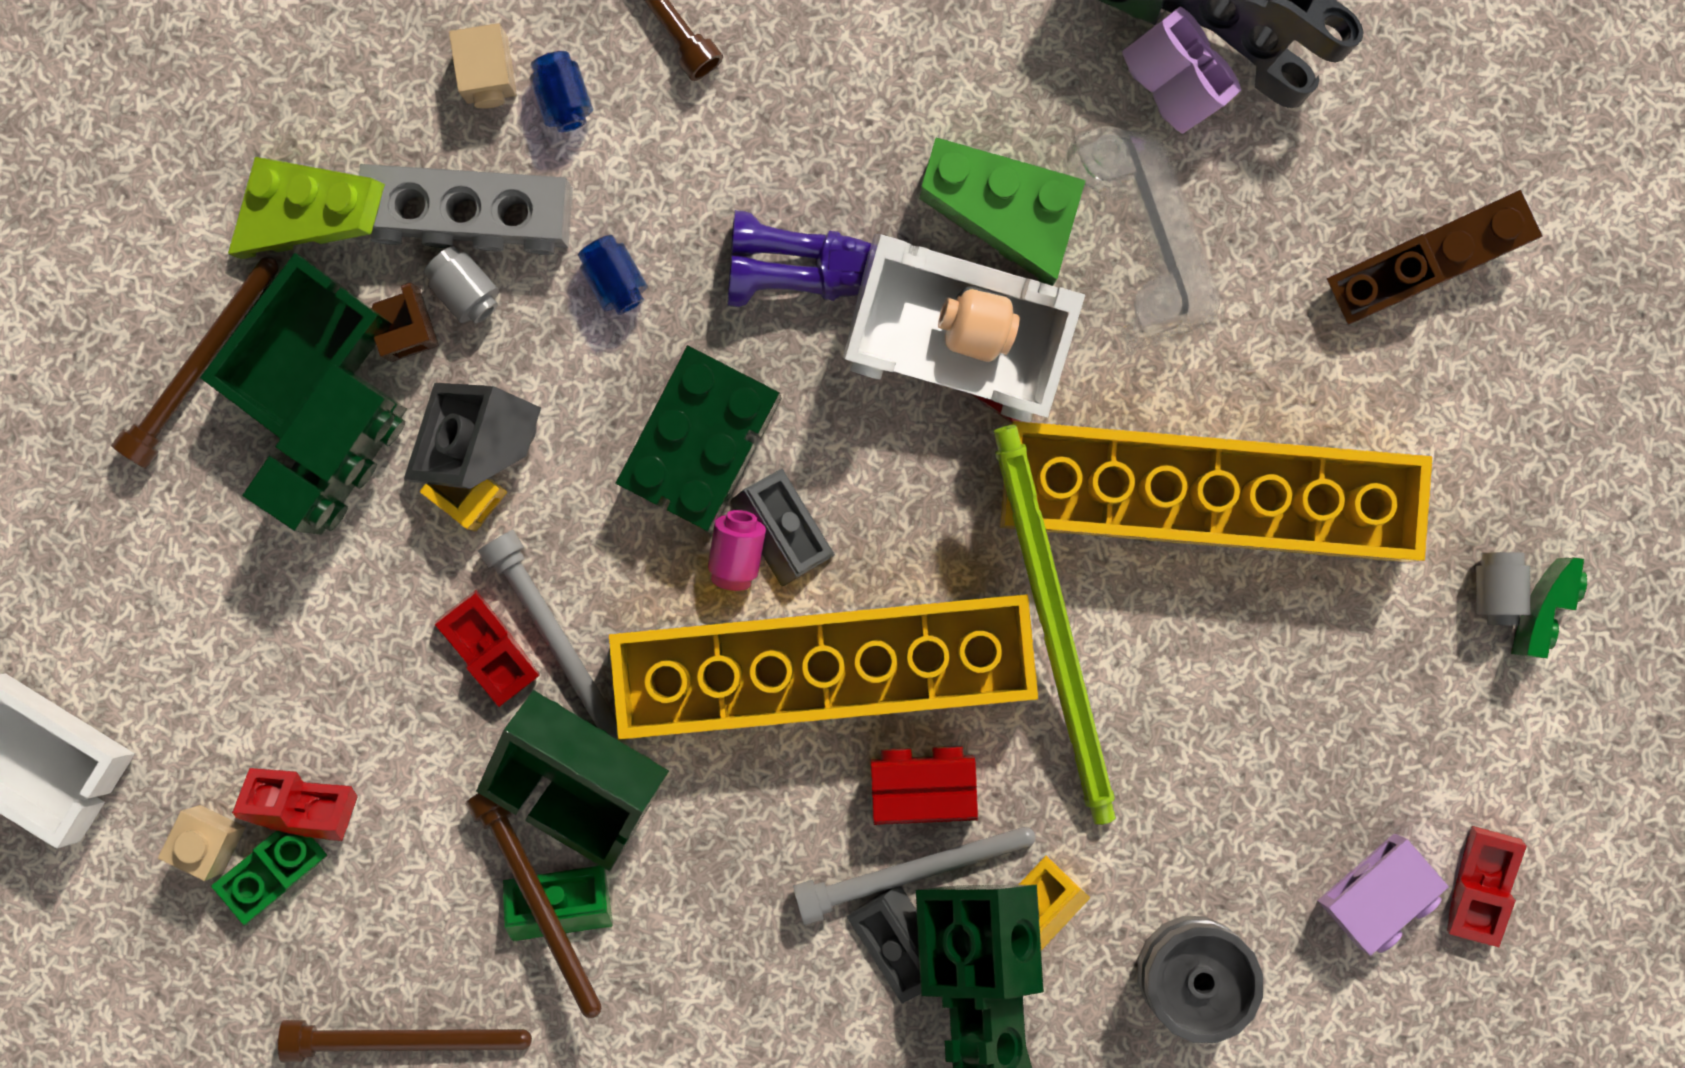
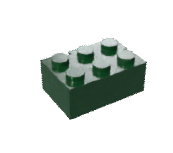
M294 253L200 378L281 439L330 365L333 363L355 374L376 346L374 337L386 333L392 323L355 295L348 292L347 289L314 264Z
M687 345L615 484L663 508L667 499L670 500L667 511L712 534L715 520L721 517L756 450L754 443L745 438L749 430L752 435L760 439L762 438L782 400L780 392Z
M332 363L275 446L296 461L290 469L275 458L268 456L242 496L293 531L322 535L325 529L332 531L341 522L348 510V506L344 504V501L353 488H362L373 475L377 463L372 460L383 444L390 446L401 434L406 423L402 416L407 408L358 375Z
M533 690L504 728L476 792L517 815L543 777L549 779L551 783L534 805L525 821L610 872L636 832L669 770L610 736L604 730L595 727L563 708L559 703Z

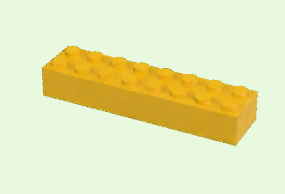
M1013 421L1010 424L1017 425L1021 444H1026V453L1046 532L1397 562L1425 561L1433 456ZM1003 485L1000 528L1016 529L1011 504L1008 500L1005 485Z
M1028 594L609 634L618 740L1038 699Z

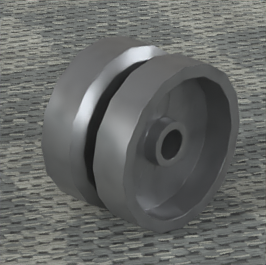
M1182 916L1162 924L1146 940L1138 958V984L1145 1002L1152 1009L1156 1017L1173 1034L1193 1043H1218L1238 1035L1254 1020L1262 1002L1263 973L1255 953L1226 925L1208 917ZM1202 973L1205 981L1201 985L1196 986L1193 983L1194 978Z

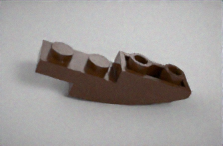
M1518 190L1426 234L1423 233L1341 271L1326 280L1347 325H1350L1482 266L1491 260L1543 237L1522 191Z

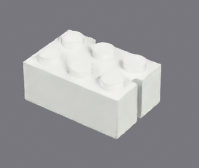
M6 673L0 674V814L56 849L81 842L105 803L98 796L112 792L135 753Z

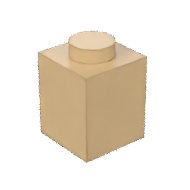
M500 23L449 31L457 88L467 104L474 103L476 108H494L505 103L504 98L517 96L509 40Z
M202 805L182 810L158 859L203 881L209 880L224 873L246 827Z

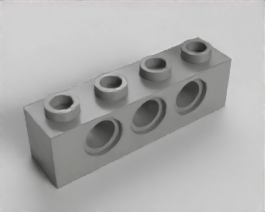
M360 164L359 176L370 177L385 184L372 233L370 234L372 242L399 245L402 244V237L422 238L421 244L425 246L449 248L453 246V240L473 241L474 249L494 252L503 251L504 244L524 245V252L539 255H552L555 252V247L569 248L573 187L566 177ZM415 197L424 198L425 209L423 213L415 219H405L403 211L406 203ZM463 201H475L477 210L474 217L464 223L455 222L454 211L456 207ZM515 204L528 206V215L523 223L517 226L505 225L504 216L509 207Z

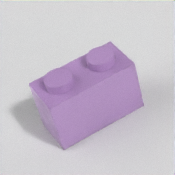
M1393 834L1317 901L1353 943L1371 956L1375 951L1382 953L1394 946L1402 937L1400 930L1415 916L1417 919H1420L1434 911L1441 902L1439 895L1449 886L1408 839Z

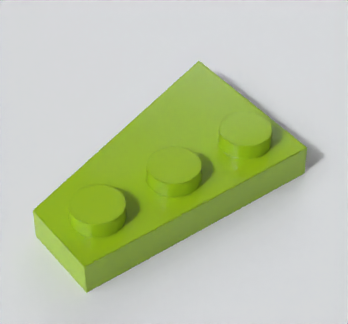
M255 157L228 255L239 259L256 257L257 252L267 250L283 252L293 250V245L313 241L324 244L370 235L385 184L370 177Z

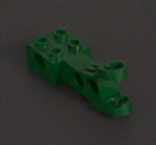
M954 885L916 890L921 996L942 997V1008H949L951 1039L944 1040L945 1062L952 1063L953 1068H1032L1026 1047L1023 996L1044 992L1037 885Z

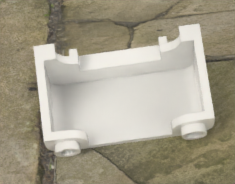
M874 234L843 358L852 361L850 369L852 372L881 380L883 370L929 381L991 399L1003 404L1002 415L1030 423L1033 414L1047 418L1049 416L1085 294L1040 283L1039 281L935 252L924 247L912 246V244L882 234ZM965 287H976L1010 299L1013 313L1019 315L1020 320L1015 341L1008 354L1000 353L993 361L985 362L949 350L945 344V330L938 328V319L947 298L955 300Z

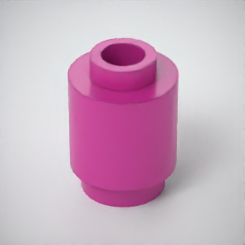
M732 510L727 515L718 517L715 520L708 570L712 573V583L722 589L731 591L746 590L751 587L752 580L758 576L766 528L761 522L757 521V517L754 514L743 510Z

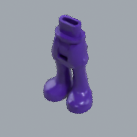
M735 210L727 306H745L756 291L766 289L814 293L821 295L824 300L831 301L839 297L858 296L871 243L843 236L838 231L830 230L825 235L805 234L778 229L761 224L752 213ZM765 253L815 258L816 267L765 262L747 258L746 256Z

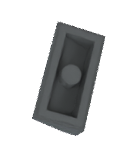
M783 469L743 489L731 499L730 502L735 510H743L754 514L757 517V521L765 526L766 533L762 555L781 586L789 584L835 556Z
M898 886L884 891L847 916V919L900 1002L904 1003L921 994L917 910L902 886Z

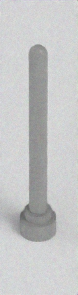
M511 530L480 548L478 552L487 567H494L498 575L504 573L597 728L604 730L607 734L618 740L616 717L521 563L525 559L521 553L524 546L515 531ZM619 739L620 742L628 746V739Z
M1021 827L829 886H825L824 882L814 884L813 880L793 885L804 926L824 920L823 914L833 912L832 906L1030 847L1035 842V833L1029 827Z

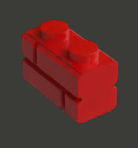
M963 746L932 747L933 756L912 757V748L881 749V759H871L874 825L978 821L975 757L973 755H964Z

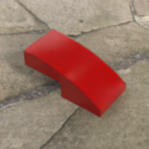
M474 590L435 621V626L467 663V670L498 707L540 676V673L477 590Z
M249 768L232 813L235 818L269 829L311 838L343 841L358 796L352 786L303 782L296 771Z
M1475 826L1471 827L1452 896L1447 931L1450 935L1500 947L1516 902L1511 895V890L1527 847L1522 839Z

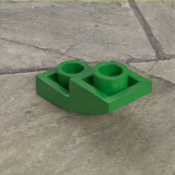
M1575 557L1557 558L1545 571L1530 595L1531 615H1521L1520 625H1518L1511 654L1548 659L1549 649L1555 647L1559 634V623L1557 619H1554L1555 610H1577L1578 602L1582 601L1585 596L1587 574L1583 571L1584 559Z
M276 830L256 846L250 855L213 883L211 888L245 927L328 855L314 838Z

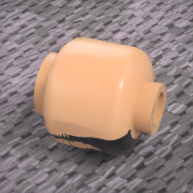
M965 287L955 300L951 298L945 300L939 315L938 328L945 330V344L949 350L978 360L991 362L1000 353L1007 355L1018 332L1020 318L1019 315L1013 313L1012 302L1007 297L976 287Z

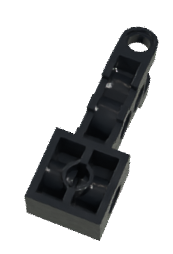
M1098 0L1153 25H1156L1164 10L1172 13L1181 6L1195 18L1200 26L1213 31L1256 66L1255 88L1275 103L1287 108L1299 107L1315 91L1319 84V75L1315 78L1311 67L1287 49L1294 40L1318 57L1336 63L1343 61L1362 41L1364 34L1362 24L1357 16L1337 0ZM1325 25L1334 28L1340 34L1342 41L1331 35ZM1282 72L1291 75L1298 83L1299 88L1291 85L1284 78Z

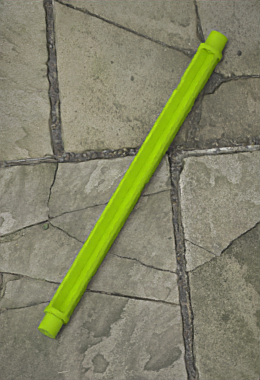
M1017 425L1000 427L994 430L998 447L995 455L999 461L1008 500L1011 504L1016 532L1039 621L1042 625L1044 641L1067 731L1075 754L1074 758L1084 793L1085 806L1090 807L1094 824H1108L1116 819L1112 804L1115 796L1111 789L1043 516L1039 509L1037 493L1026 453V444H1021Z

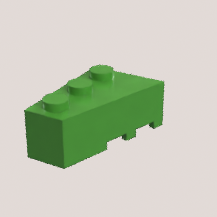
M936 137L921 186L919 199L971 235H976L998 250L999 254L1009 261H1014L1039 278L1040 282L1053 286L1058 279L1086 180Z

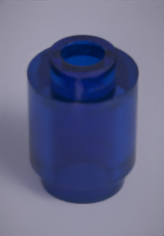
M567 51L547 53L533 60L530 64L533 73L529 79L544 124L548 127H557L558 132H569L584 126L587 123L586 117L593 112V106L578 63L571 60L570 54Z
M607 235L588 244L578 253V257L582 262L579 269L603 311L615 309L618 315H622L636 308L644 301L641 294L648 288V284L624 243H617L613 235Z

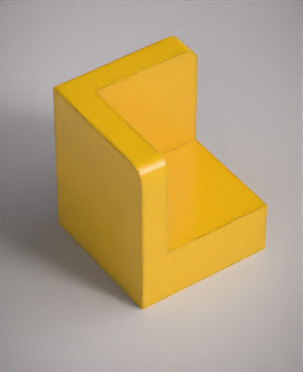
M491 478L486 479L471 489L442 485L433 486L426 483L419 491L464 528L477 532L508 493Z

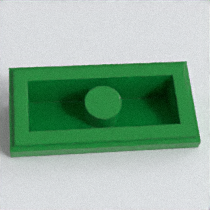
M593 866L537 875L565 933L613 926L606 870L603 867ZM515 878L503 880L504 927L511 940L519 941L543 937Z

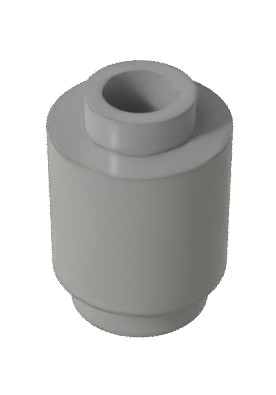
M452 246L435 256L425 267L424 274L429 279L428 287L460 323L472 320L475 324H478L489 317L498 307L495 298L499 294V289L468 253H460Z
M1481 553V566H1476V615H1487V625H1520V615H1531L1530 566H1525V553Z

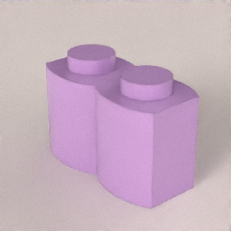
M1181 6L1122 51L1130 74L1153 93L1154 100L1163 119L1182 134L1225 106L1241 91L1238 79L1231 67L1216 51L1211 49L1208 38L1199 23Z

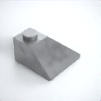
M434 383L404 479L417 483L467 489L473 488L527 456L529 446L536 435V423L541 407L495 386Z

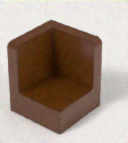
M411 282L401 285L402 294L375 302L372 305L373 310L392 323L386 333L374 337L380 357L391 363L439 346L421 290Z

